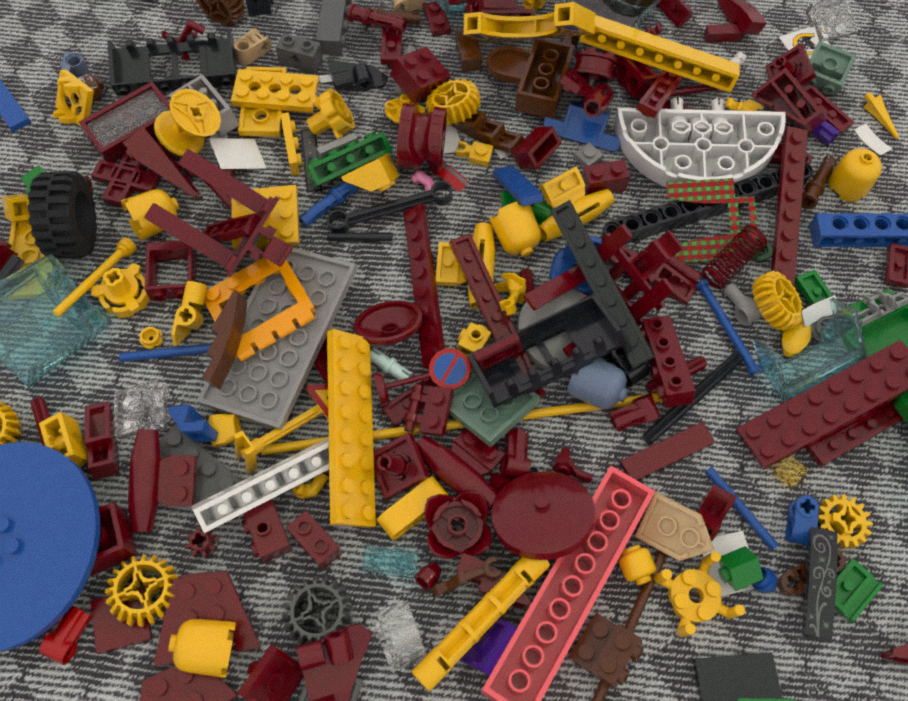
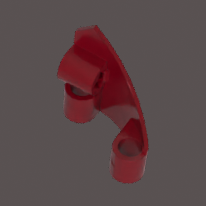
M357 623L329 632L323 639L296 647L309 701H349L358 670L372 637L371 631Z

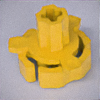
M329 88L320 94L319 98L316 95L312 97L313 104L320 110L307 119V124L313 134L318 136L331 127L336 139H339L356 127L351 110L336 90L333 91L332 88Z
M134 263L128 266L127 269L112 268L105 272L100 285H95L91 288V295L99 298L107 313H115L118 318L133 316L137 311L143 310L150 301L145 291V278L140 274L141 267ZM139 284H142L144 289L139 297ZM109 301H110L111 303H113V304H117L118 306H122V307H121V308H118V307H112V308H111V306L109 305Z

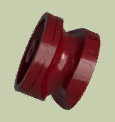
M403 103L397 138L398 168L416 170L426 161L429 164L430 170L441 172L446 137L447 108L435 106L433 112L425 115L418 110L417 104Z

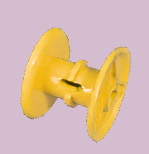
M192 89L178 90L171 97L170 110L164 111L156 117L154 123L155 135L168 151L178 156H183L187 149L198 154L203 149L204 137L213 135L220 128V112L214 102L199 91Z

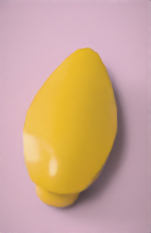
M803 318L802 322L797 326L783 331L781 344L784 349L783 354L786 357L791 358L795 354L802 352L811 339V325L805 327Z

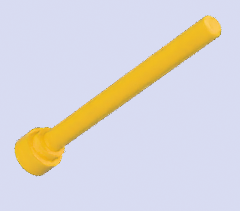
M123 237L117 243L116 251L53 310V314L57 317L62 316L122 257L131 256L137 250L135 243L129 238Z

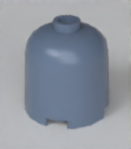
M597 358L592 361L593 363L581 368L578 375L572 374L567 392H569V395L597 408L611 409L618 401L623 402L628 394L629 389L625 388L627 383L626 375L620 368L601 358Z

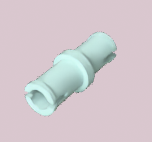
M376 347L373 348V351H370L371 362L383 369V373L386 375L390 374L397 380L412 377L413 372L397 363V359L394 357H388Z

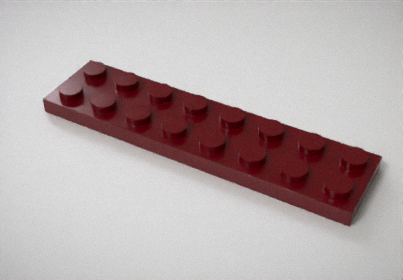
M898 340L737 427L736 433L762 469L765 470L903 395L908 389V348L901 340Z

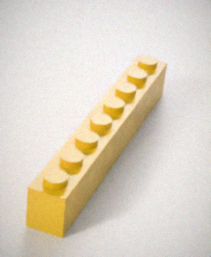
M595 15L594 34L581 35L579 42L731 93L740 76L738 63Z

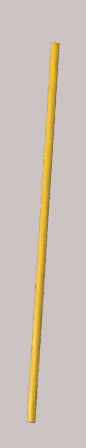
M652 393L655 402H662V399H658L657 393ZM643 395L626 397L623 402L618 401L612 408L630 404L633 399ZM586 402L539 408L530 411L522 420L603 409ZM449 420L446 430L465 427L457 420ZM415 425L414 431L409 433L413 435L421 434L419 432L420 425ZM404 427L374 430L373 440L401 437L408 432L404 431ZM329 437L270 444L264 448L261 455L304 450Z

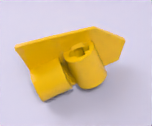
M186 281L182 304L177 309L171 333L173 345L177 346L190 334L191 330L198 329L203 324L204 317L201 309L205 304L204 299L207 285Z

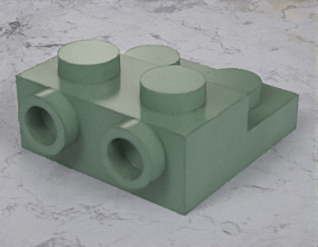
M819 41L810 58L817 77L804 85L812 84L822 89V92L826 95H837L846 80L856 55Z

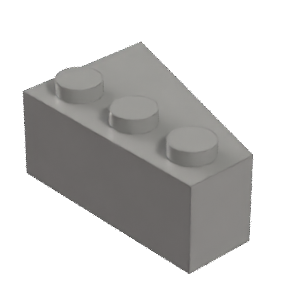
M203 74L167 95L171 100L172 95L178 90H197L213 101L220 112L221 124L215 133L223 136L239 126L229 105Z

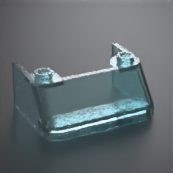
M834 297L829 299L834 318L822 326L820 330L821 342L783 361L780 354L759 339L755 338L752 340L763 373L784 402L867 358L859 317L855 309Z

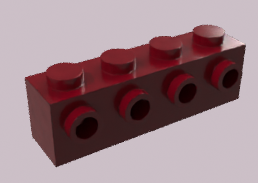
M670 315L643 319L640 331L655 357L650 360V374L652 380L656 379L657 382L656 393L658 399H662L664 408L692 404L696 390Z

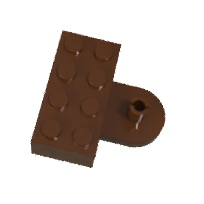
M536 39L532 51L512 46L497 47L488 54L487 70L491 76L503 83L519 84L516 93L515 111L554 119L564 90L560 80L571 69L575 45L548 39Z

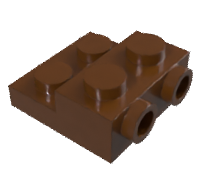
M596 612L568 658L615 690L618 684L622 686L630 674V671L627 670L632 661L637 662L644 648L641 647L642 638L620 624L615 625Z

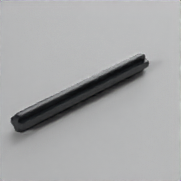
M733 352L695 387L696 392L692 404L672 407L642 435V439L648 445H652L743 361V356L738 352Z

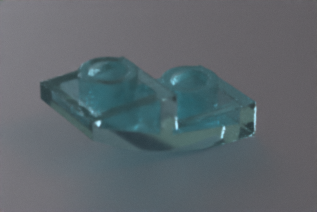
M367 544L361 571L413 579L419 552L395 547L389 549Z

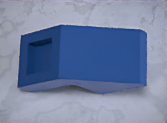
M181 404L180 406L169 407L168 412L181 432L194 442L216 441L218 432L208 422L202 420L203 416L194 410L193 406Z

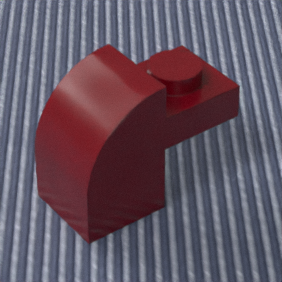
M715 484L712 485L707 495L702 498L695 511L702 515L711 542L720 531L722 521L737 497Z

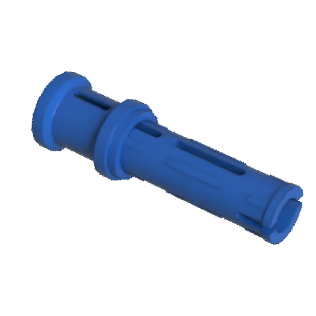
M345 181L336 188L332 187L326 197L299 216V221L307 228L334 206L342 205L344 200L351 194L355 195L358 193L357 187Z

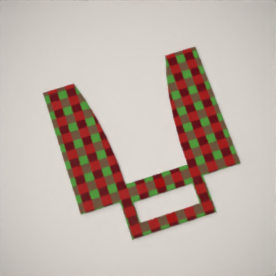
M733 178L666 182L667 198L692 203H728L730 235L706 237L681 243L683 249L674 256L681 261H711L717 256V253H720L724 246H727L734 239V236H737L740 232L738 203L749 204L750 225L757 227L755 196L735 197ZM749 233L752 237L758 239L756 235Z

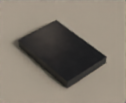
M772 652L693 659L700 701H737L740 698L783 699Z

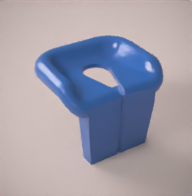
M590 236L597 249L601 245L602 238ZM567 243L565 249L559 250L553 258L549 273L550 280L573 268L577 262ZM587 281L574 288V290L584 295L593 294Z

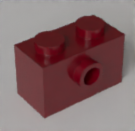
M553 126L536 127L511 154L520 169L537 170L562 142Z
M624 159L584 166L581 175L586 185L585 195L603 189L610 190L612 194L624 192L630 179Z
M272 499L243 513L245 520L241 522L246 534H251L254 540L250 546L255 558L260 557L266 563L293 551Z

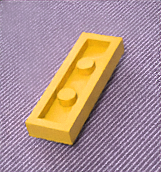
M289 112L281 113L292 176L300 175L299 166H303L301 154H296V150L300 148L298 137H293V133H297L295 121H290Z

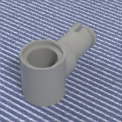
M731 283L724 289L723 293L734 303L735 316L742 325L747 326L763 316L760 315L761 312L756 308V302L749 296H745L734 283Z

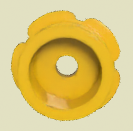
M146 327L141 331L139 341L145 348L153 349L162 343V332L154 327Z

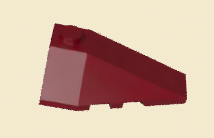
M142 127L123 142L127 147L126 153L133 161H139L198 200L203 198L189 177L181 174L183 168L173 159V154L160 143L155 133Z

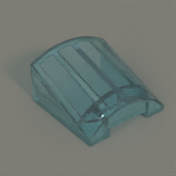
M48 254L0 280V361L28 388L112 324V320L97 304L94 306L85 295H82L62 316L57 317L53 314V310L77 288L66 275L67 269L53 254Z

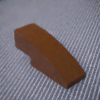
M464 29L454 30L461 70H481L482 56L478 39L463 35Z

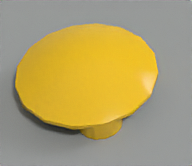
M402 94L400 98L392 99L385 103L384 110L386 116L398 124L403 103L413 104L406 94ZM416 103L418 105V110L422 114H425V108Z

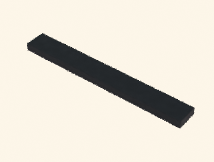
M568 200L550 210L591 290L622 329L625 344L622 348L633 369L654 359L653 353L572 202Z

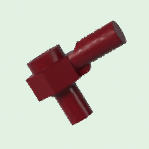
M562 448L560 455L553 461L552 469L555 472L567 476L571 475L586 483L591 482L593 475L575 466V462L570 457V449Z

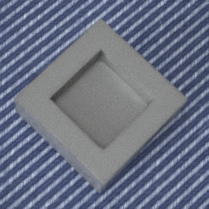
M588 142L574 153L573 158L584 167L599 163L603 159V154Z

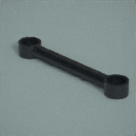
M441 180L435 182L431 190L350 213H346L343 210H334L327 216V223L331 232H347L351 225L404 211L420 203L425 205L434 202L439 206H444L453 199L452 186L449 182ZM441 189L449 191V194L445 197L435 195ZM343 218L346 220L341 226L336 227L332 225L335 219Z

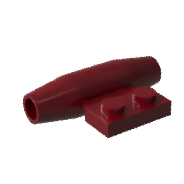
M571 68L560 80V83L563 84L562 88L570 94L578 93L585 97L584 112L588 116L594 117L603 114L613 100L611 86L608 84H598L592 88L587 83V79ZM603 90L606 91L605 95L601 94Z
M467 428L453 440L451 450L425 435L416 442L424 464L434 475L459 495L466 491L482 492L488 504V512L492 509L493 502L498 493L483 476L490 474L501 463L502 457L505 454L495 445L489 447Z
M137 430L130 459L128 510L131 532H152L159 502L166 506L191 507L195 504L198 456L170 455L162 459L158 430Z

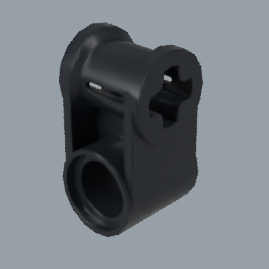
M620 347L607 354L606 362L623 370L627 379L626 386L632 387L649 375L650 371L646 363L633 369L625 352H623V348Z

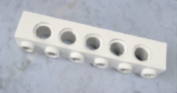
M329 438L192 505L191 508L203 532L206 533L329 470Z

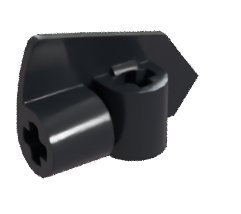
M328 60L333 85L337 92L358 88L362 91L384 87L389 79V76L379 71L373 65Z

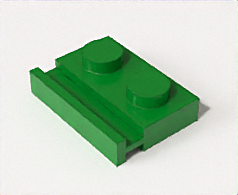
M854 558L849 560L845 567L837 574L835 610L840 615L842 614L846 617L849 623L854 622L883 587V584L881 582L878 583L874 576Z

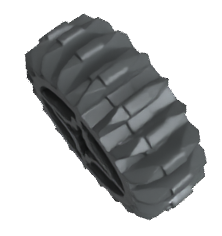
M313 576V584H309L307 579H303L304 588L301 589L296 584L294 589L297 594H287L292 603H283V608L290 610V612L282 614L284 620H290L284 625V628L286 630L293 629L289 634L291 639L299 636L297 640L298 645H303L306 640L307 643L323 639L327 633L347 627L344 621H353V617L346 614L354 610L353 605L346 604L351 600V596H342L346 591L344 586L336 590L338 586L337 580L334 579L328 585L329 579L327 576L323 577L321 583H319L317 576ZM325 592L331 594L336 599L333 601H319L315 593ZM307 597L309 602L308 608L301 613V616L297 617L299 606ZM314 601L322 610L321 619L323 623L315 615L312 617L315 613ZM339 607L338 618L333 626L329 628L327 623L328 616L335 612L334 609ZM316 623L320 627L321 633L306 632L300 625Z

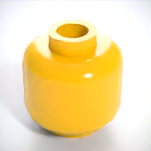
M636 545L621 553L622 556L618 559V564L627 582L636 581L639 586L652 580L650 575L655 573L656 565L647 548H641L640 545Z

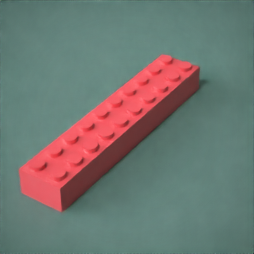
M610 466L592 497L595 506V524L591 535L580 548L566 556L557 558L481 690V694L492 701L542 700L655 493L653 489Z

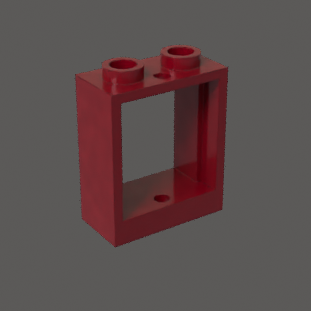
M181 240L146 243L145 291L150 300L183 299L186 283L157 286L158 262L188 259L187 281L196 282L197 250Z

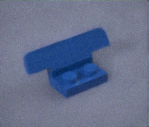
M572 100L565 121L545 117L543 127L553 126L560 138L584 145L590 142L595 148L609 152H616L620 147L618 136L604 132L611 114L610 110H606L601 115L591 117L584 112V103Z

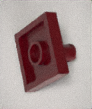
M270 644L259 661L255 660L249 665L247 670L249 676L237 694L247 701H288L304 677L300 664Z

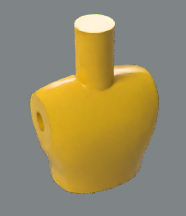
M215 414L208 418L210 426L218 432L216 441L211 442L213 447H222L234 441L233 435L242 431L239 417L235 414Z

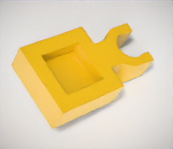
M459 141L458 148H463L464 150L456 149L455 156L469 157V163L488 167L494 146L476 141L471 146L466 142Z

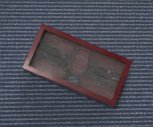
M150 82L79 121V124L85 136L103 160L115 162L122 158L127 150L123 142L140 128L145 127L155 133L154 123L156 117L164 111H169L170 103L156 85Z

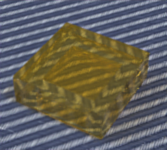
M791 455L785 458L772 473L790 488H794L809 469Z

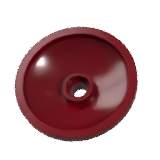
M382 302L364 310L356 318L354 330L356 335L362 336L369 344L380 346L396 344L416 333L423 321L422 312L418 306L410 302Z

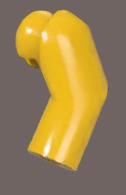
M321 473L315 476L312 482L301 483L292 488V491L300 499L315 497L319 494L329 477Z

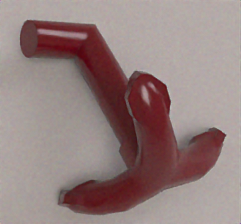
M188 19L180 37L175 40L177 43L187 42V35L193 34L197 38V32L203 35L206 27ZM165 30L161 31V35L165 40L168 36H171ZM187 53L180 54L183 60H190Z

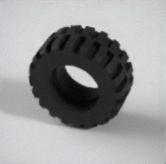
M75 171L43 172L37 175L30 185V192L28 193V212L30 218L28 219L29 225L32 228V237L35 238V244L40 248L39 251L50 259L84 258L92 252L95 246L97 214L95 213L96 206L95 201H93V193L89 188L88 181L85 180L86 178Z

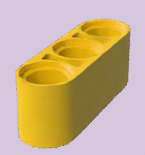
M431 476L384 511L378 517L377 522L391 540H396L425 518L424 510L428 498L438 494H448L437 480Z

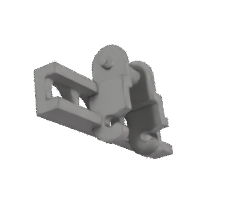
M876 290L875 295L863 297L864 304L869 308L854 314L853 318L862 327L907 305L908 297H905L902 291L892 296L889 293L885 294L880 290ZM878 299L882 304L877 305L875 300Z

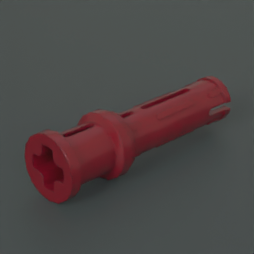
M353 3L348 8L347 18L350 22L358 21L365 26L373 24L404 33L406 30V20L375 13L371 8H360Z

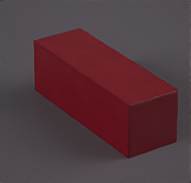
M738 24L707 25L704 32L706 43L738 42L742 40L744 35Z

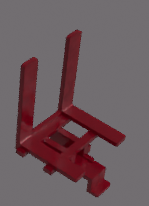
M187 149L180 159L179 165L261 217L253 233L249 237H244L236 250L232 251L155 203L151 205L144 218L225 267L224 270L227 271L226 275L228 277H231L247 250L250 251L248 256L258 261L260 256H263L281 267L293 247L274 236L277 229L270 225H267L266 228L263 227L280 198L277 196L275 198L270 196L268 199L192 150ZM261 235L269 239L263 251L255 247Z
M622 224L612 234L607 233L602 238L604 242L597 248V251L604 264L613 255L618 259L619 262L609 270L615 284V281L626 272L634 280L623 291L617 284L616 286L639 327L642 325L643 317L654 308L657 311L665 306L663 300L675 291L666 278L658 282L653 288L650 286V283L656 279L653 272L668 259L679 253L683 246L671 231H667L663 236L652 241L639 254L635 250L626 254L622 247L633 235ZM579 265L526 293L524 299L532 310L535 311L587 280ZM642 291L644 295L632 305L630 300ZM573 342L563 348L568 358L572 356L571 351L575 348Z

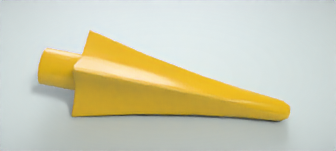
M872 92L867 93L864 98L868 103L864 108L895 139H898L899 134L889 117L881 95L874 97Z

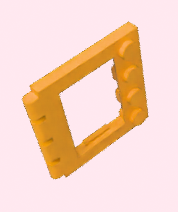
M263 257L206 290L204 302L214 322L220 315L222 306L226 304L234 290L243 295L248 288L253 285L259 286L272 274L278 275L281 273L291 295L297 300V303L242 335L235 359L239 358L241 362L256 354L254 350L256 346L261 351L277 342L274 337L278 334L280 339L296 331L295 324L297 322L302 327L316 319L313 315L316 309L287 259L279 267Z

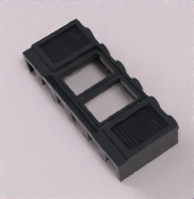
M226 30L227 39H217L215 33L210 32L207 33V40L197 41L195 35L189 34L187 35V42L177 43L173 36H168L166 38L167 44L157 45L153 38H147L146 46L136 47L133 40H126V48L117 49L112 40H108L110 86L117 96H126L150 82H153L162 92L179 89L200 75L180 77L178 54L199 52L201 75L203 74L213 87L234 85L237 76V65L231 30ZM171 55L173 78L151 80L150 57Z
M594 294L514 332L520 338L523 351L534 346L540 351L549 366L540 372L532 368L528 370V377L526 378L513 356L481 371L473 353L467 356L493 407L496 408L525 393L529 394L567 376L625 344L622 329ZM566 332L575 348L571 351V357L560 362L558 358L552 357L543 342ZM499 339V340H497V341H495V342H493V343H491V344H489V345H487V346H485V347H483V348H481V349H478V350H476L475 352L480 351V350H482V349H484V348H486V347H488V346H490V345H492V344H494V343H496V342H498V341H500V340H502V339Z

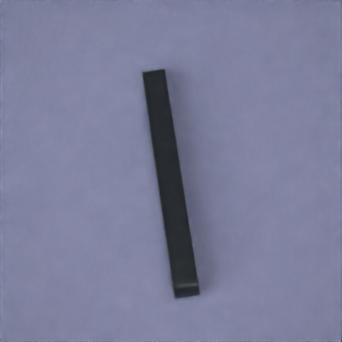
M805 162L803 187L813 173L812 166ZM780 168L734 182L735 197L755 196V203L778 196ZM672 201L605 223L600 238H603L607 233L612 234L620 225L624 224L633 235L626 243L628 244L728 212V203L709 204ZM738 203V208L748 206L749 204Z

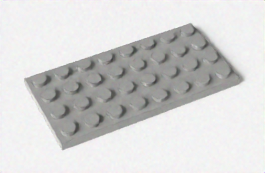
M293 248L287 257V261L315 307L316 312L313 315L316 319L302 327L297 322L295 324L296 331L280 339L278 334L274 337L277 342L261 351L256 346L254 348L256 354L243 362L239 358L234 359L221 389H216L206 382L197 402L202 406L227 414H235L239 418L282 430L325 341L327 331L330 330L357 272L358 267L355 263ZM281 273L278 275L272 274L266 278L264 283L254 286L247 300L246 318L242 335L297 303V300L293 298L287 288Z

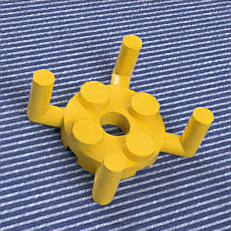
M717 551L703 557L698 570L688 569L678 574L673 580L671 579L672 572L669 569H664L654 576V581L657 584L668 589V598L674 608L673 610L681 618L677 628V635L679 637L694 634L696 627L692 623L705 622L713 618L717 613L728 619L736 618L745 613V608L742 605L729 608L721 604V586L708 574L711 565L721 559V555ZM691 589L696 590L700 594L699 603H694L690 600L689 591Z

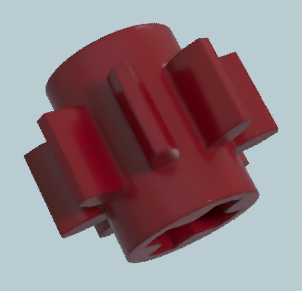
M197 526L196 532L187 534L190 539L185 548L188 550L194 549L191 556L197 558L199 554H202L205 559H208L210 552H217L215 542L219 538L214 535L211 536L213 530L204 533ZM202 538H205L206 541L203 542V547L198 546L202 543Z

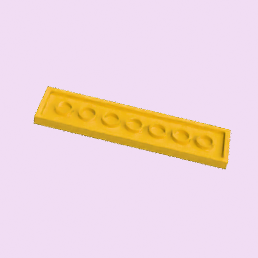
M331 329L327 331L330 525L372 528L376 527L370 344L362 336Z

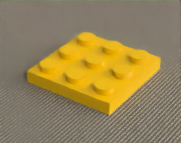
M288 185L252 189L267 199L270 196L272 198H275V196L280 198L263 227L266 228L267 225L277 229L274 236L292 247L300 246L297 186ZM231 198L232 218L255 213ZM261 235L255 247L260 250L264 249L269 239ZM243 238L232 240L233 251L236 250Z

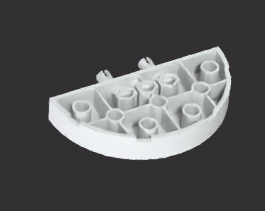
M676 97L670 100L671 109H661L655 119L644 116L636 108H618L614 124L616 136L620 140L621 150L630 163L644 176L667 188L666 182L733 178L734 182L759 175L770 162L780 143L785 129V112L724 110V100L720 99V104L718 105V98L711 101L712 110L683 109L682 98L678 99L679 103L677 104Z

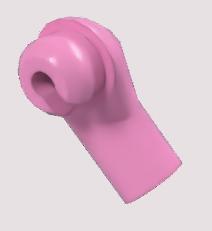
M419 170L411 176L413 183L416 185L422 183L425 191L431 190L434 181L425 172Z

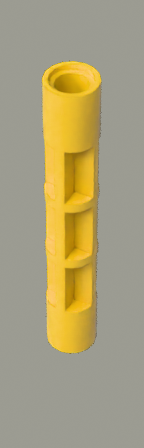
M521 557L509 572L484 595V598L457 623L458 625L411 671L415 678L430 692L448 674L461 657L480 640L481 636L501 615L503 616L506 613V610L547 570L550 566L548 560H533Z

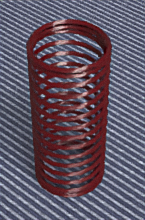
M745 225L737 236H734V239L727 246H724L720 253H717V256L701 270L702 276L714 288L723 289L727 282H730L734 275H737V272H740L741 268H744V265H747L748 261H751V258H754L758 251H761V248L767 245L766 236L757 227ZM748 231L756 235L762 243H759ZM712 265L716 266L720 272L714 269ZM705 271L709 272V274L711 275V277H712L716 282H718L719 284H721V286H719V285H717L716 283H714V282L707 276V274H706Z

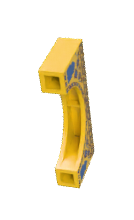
M575 2L555 4L554 12L537 16H498L483 12L464 14L463 35L486 43L590 35L595 32V12Z

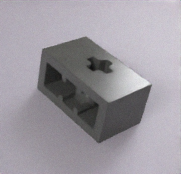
M283 33L276 45L279 64L316 74L323 60L320 42Z

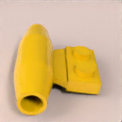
M577 166L539 185L547 204L553 209L570 200L583 225L596 219L614 203V196L608 189L585 195L586 185ZM552 215L539 225L542 235L541 240L544 242L563 236Z
M478 223L475 225L472 238L494 282L495 243L493 228L489 223ZM439 242L436 285L458 286L465 283L466 280L449 242ZM467 284L469 305L473 309H479Z

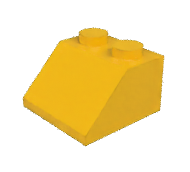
M389 153L350 171L341 178L347 183L372 192L378 189L379 192H382L396 183L395 179L400 175Z

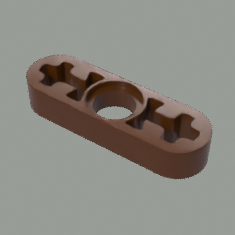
M839 550L837 572L842 570L846 564L845 557ZM805 562L778 578L777 587L783 595L792 597L803 592ZM799 576L801 582L790 588L786 586L788 580L791 581Z

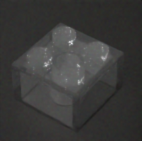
M408 601L376 612L378 620L374 624L380 642L386 640L387 647H384L383 650L389 667L395 666L398 672L420 663L426 656V651Z

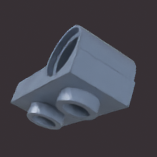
M64 52L63 61L60 62L61 70H68L75 77L89 73L81 54Z

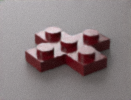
M126 152L120 164L100 159L91 174L93 181L109 184L102 196L104 203L122 207L121 200L129 198L133 191L144 193L154 190L161 180L159 174L144 170L145 165L137 160L133 161Z

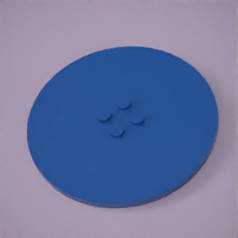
M15 442L0 445V652L20 647L34 640L55 625L65 615L83 590L91 574L99 547V506L89 479L69 457L52 448L36 443Z

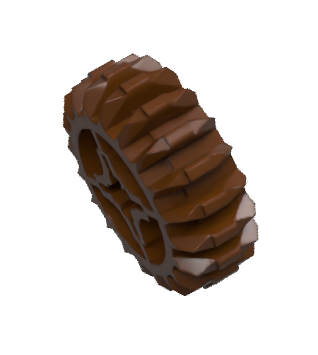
M195 0L199 4V9L204 11V14H207L210 19L226 26L237 24L245 13L246 7L243 4V0Z

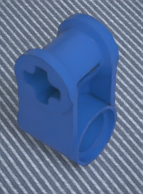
M803 495L788 506L785 532L787 542L808 546L809 529L811 527L818 528L819 505L813 497Z

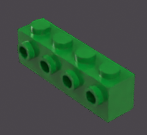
M375 131L364 136L365 140L359 143L357 140L346 144V148L341 151L338 148L326 153L328 157L321 160L317 157L308 161V166L304 170L313 189L392 152L393 150L384 131L378 134Z

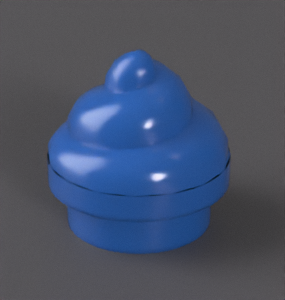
M761 567L763 580L752 584V586L758 592H773L776 589L777 576L771 569Z

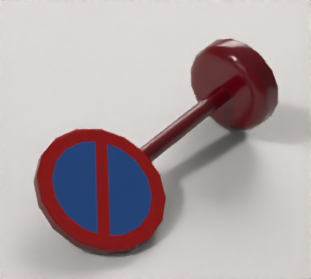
M450 348L437 352L431 358L429 372L387 384H385L381 372L373 373L380 403L383 405L389 402L387 389L431 378L438 387L452 388V390L457 389L468 381L471 366L465 354Z

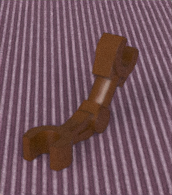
M490 557L484 562L483 568L458 573L450 580L432 586L434 596L450 594L457 587L483 575L489 579H497L502 574L501 570L496 572L489 570V565L496 563L497 558Z

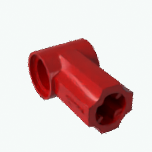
M71 606L55 631H51L43 639L39 648L40 654L62 665H66L75 655L78 648L77 641L90 622L92 615Z

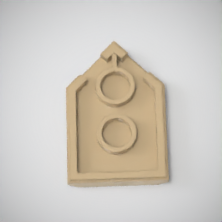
M658 492L654 493L636 532L635 537L678 561L714 550L701 514Z

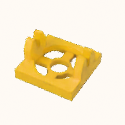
M60 70L59 79L57 80L58 89L55 104L57 110L53 112V118H59L60 123L69 124L75 122L80 126L79 121L90 116L94 90L68 70ZM75 93L77 94L78 99H79V103H78V104L75 102V99H74V94H75ZM66 96L69 97L72 104L71 109L66 104ZM78 107H82L81 113L78 115Z

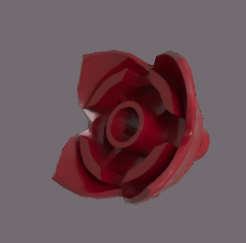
M466 491L455 498L446 494H438L427 499L424 516L429 527L427 544L433 555L445 559L455 558L463 553L477 556L490 548L492 533L486 525L488 504L482 492ZM459 521H461L463 523L462 528L464 530H457L456 532L453 531V526L451 525V523L454 522L457 524Z

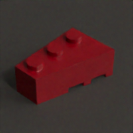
M786 67L751 94L753 100L763 105L765 109L770 112H785L786 121L800 129L808 130V133L826 121L823 111Z

